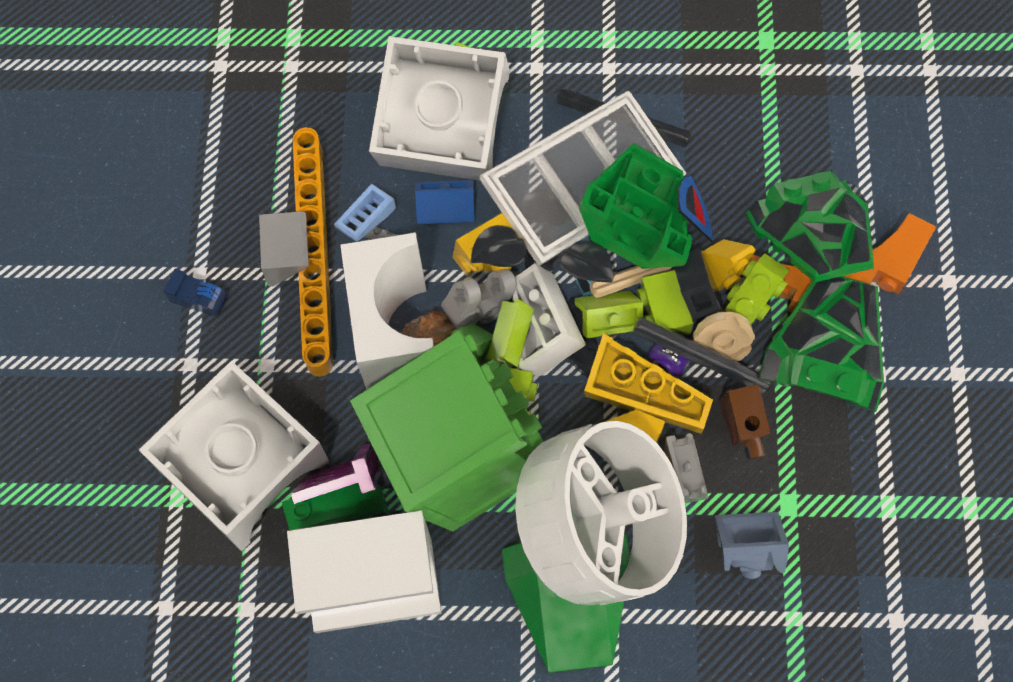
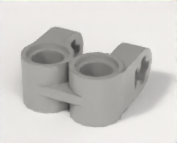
M501 269L491 272L485 282L479 285L471 278L455 282L441 306L456 329L471 323L476 324L477 322L488 324L498 318L502 301L509 302L516 289L515 277L510 270Z

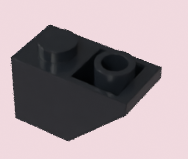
M701 247L689 251L685 265L674 266L683 299L692 319L695 320L721 310L723 299Z

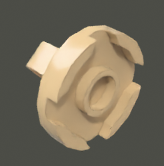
M722 308L719 311L706 315L705 319L697 325L693 333L694 342L736 362L742 360L752 350L751 344L755 340L753 328L747 318L738 313L724 312Z

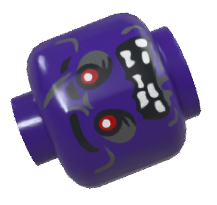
M657 344L653 346L648 354L650 363L659 366L673 377H679L691 361Z

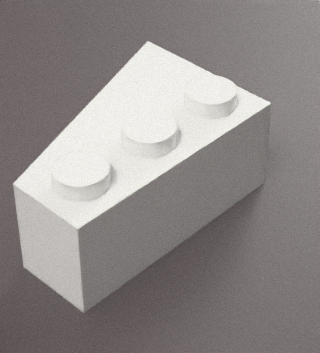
M534 263L515 277L516 289L513 294V301L515 299L522 300L534 309L519 368L533 372V375L539 377L586 344L554 275Z

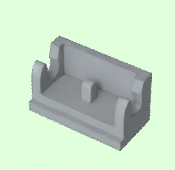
M688 433L685 435V438L677 440L675 435L668 436L663 447L665 455L668 457L678 477L684 502L690 503L708 499L693 435Z

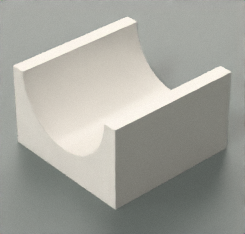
M389 36L369 152L378 164L385 167L480 181L479 176L493 168V145L498 109L504 85L506 82L508 83L510 74L506 54L504 52Z
M416 233L341 245L356 361L366 390L434 347L432 338L405 336L388 326L392 314L405 300L419 293L427 292Z
M232 361L139 449L154 467L241 551L251 543L250 533L259 516L285 487L304 473L314 469L321 471L330 463L320 442Z
M422 510L287 531L295 612L297 614L311 612L315 633L441 614L432 540Z

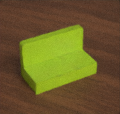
M631 291L614 292L599 298L593 296L575 298V305L583 312V335L586 338L603 336V333L612 335L632 332L636 321L643 317V301Z
M515 299L514 303L502 301L486 359L489 361L494 359L501 364L506 363L514 367L519 366L534 312L532 307L518 299Z

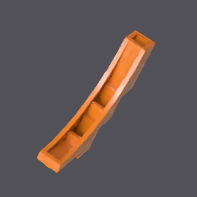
M909 213L898 230L882 245L873 249L874 269L843 277L871 284L873 281L882 290L899 295L936 226ZM753 254L749 261L751 262L753 259L757 262L761 257ZM782 264L790 271L783 279L788 284L779 295V298L791 300L787 311L792 313L798 305V300L812 280L795 266Z

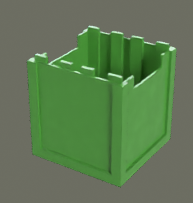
M457 331L350 400L405 512L422 510L426 521L452 532L516 493L524 464L529 455L544 442L538 432L542 428L535 414L529 416L525 409L529 402L522 391L516 393L509 380L514 376L506 363L501 365V363L492 359L480 367L473 355V352L479 349L470 334L465 337L460 331Z

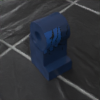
M176 268L164 289V293L171 303L211 316L218 315L227 296V293L220 287L204 283V281L188 276L186 272Z

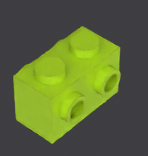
M765 253L757 262L752 259L742 275L747 277L743 284L740 286L736 283L726 298L730 300V303L725 310L741 314L749 320L751 325L756 319L762 321L771 309V306L767 303L772 295L778 298L788 284L783 279L790 270Z

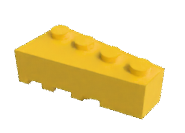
M604 333L584 390L585 397L629 411L637 409L664 420L666 423L700 434L704 430L713 399L680 379H676L666 373L659 366L648 362L637 355L636 352L622 346Z

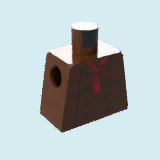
M756 384L728 391L718 401L733 446L743 444L747 460L766 456L761 439L770 434V429L759 385ZM745 423L751 427V431L746 429Z

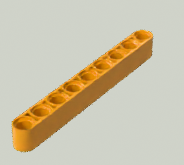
M304 127L297 130L293 135L296 212L302 211L306 213V223L310 220H317L314 225H306L308 249L312 246H318L319 248L315 252H308V267L299 272L302 356L308 371L314 376L321 377L327 375L332 370L334 363L323 151L317 132L312 128ZM308 143L313 144L312 146L307 148L303 147L305 144ZM307 169H314L311 173H304ZM307 195H316L312 199H304ZM312 273H320L318 278L314 280L308 279ZM313 300L322 301L317 307L309 306ZM316 327L324 328L318 335L310 334L311 330ZM316 355L325 356L324 360L320 363L311 362Z

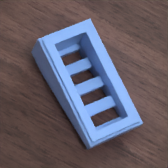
M371 184L334 223V226L358 242L396 209L394 198ZM376 203L379 206L375 208L372 204ZM367 209L370 212H372V214L369 216L363 211ZM360 216L365 221L362 223L359 220H357L356 217ZM351 222L354 225H356L358 229L354 231L351 228H349L347 224Z

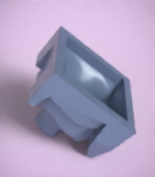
M778 512L715 515L717 542L722 550L725 571H729L731 565L733 567H740L742 576L755 579L761 576V571L772 570L775 565L780 573H785L789 543Z

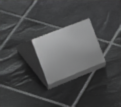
M299 211L259 215L261 270L268 286L273 287L308 267L306 213Z

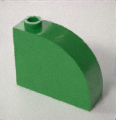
M355 483L295 504L293 498L282 502L290 531L390 515L383 490L378 484H376L374 490L365 493L361 492L359 483Z

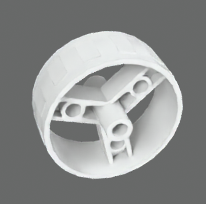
M620 421L602 422L595 425L589 424L562 432L544 441L529 455L521 470L516 490L515 510L517 527L524 552L533 570L549 589L559 597L574 604L604 605L644 597V595L655 593L670 581L683 557L687 537V515L678 477L668 457L649 435L632 424ZM585 446L597 452L607 461L618 476L625 491L618 493L615 491ZM633 524V546L630 560L623 577L618 582L625 525Z

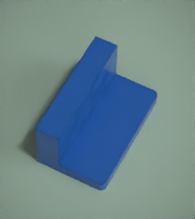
M473 180L416 182L415 200L418 224L473 222L475 220Z

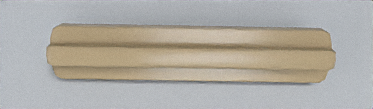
M634 266L614 273L613 282L611 283L592 281L590 291L593 297L599 298L639 284L642 277L668 272L672 267L642 269L639 266Z

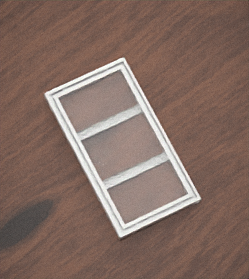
M626 91L483 173L479 178L518 237L524 240L526 248L538 266H541L557 256L563 249H568L575 242L589 236L579 211L584 191L592 181L612 165L633 143L683 170L684 176L686 172L632 94Z

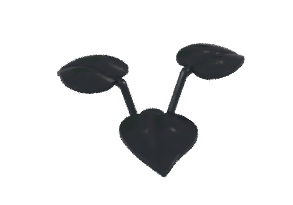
M539 189L528 193L523 197L520 204V212L527 221L534 224L542 223L540 241L543 246L545 244L548 224L562 226L569 217L553 192L549 189ZM491 226L485 229L477 237L471 254V263H484L497 267H513L520 264L523 259L525 260L524 266L526 269L536 263L531 254H528L524 240L521 238L517 239L515 231L507 226ZM591 241L575 242L571 250L563 249L553 260L550 259L541 265L542 268L550 271L554 270L555 265L560 261V265L565 272L576 278L588 281L611 283L614 278L609 254L604 247Z

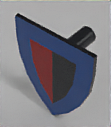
M691 176L685 177L681 180L677 189L678 212L712 242V229L704 201Z

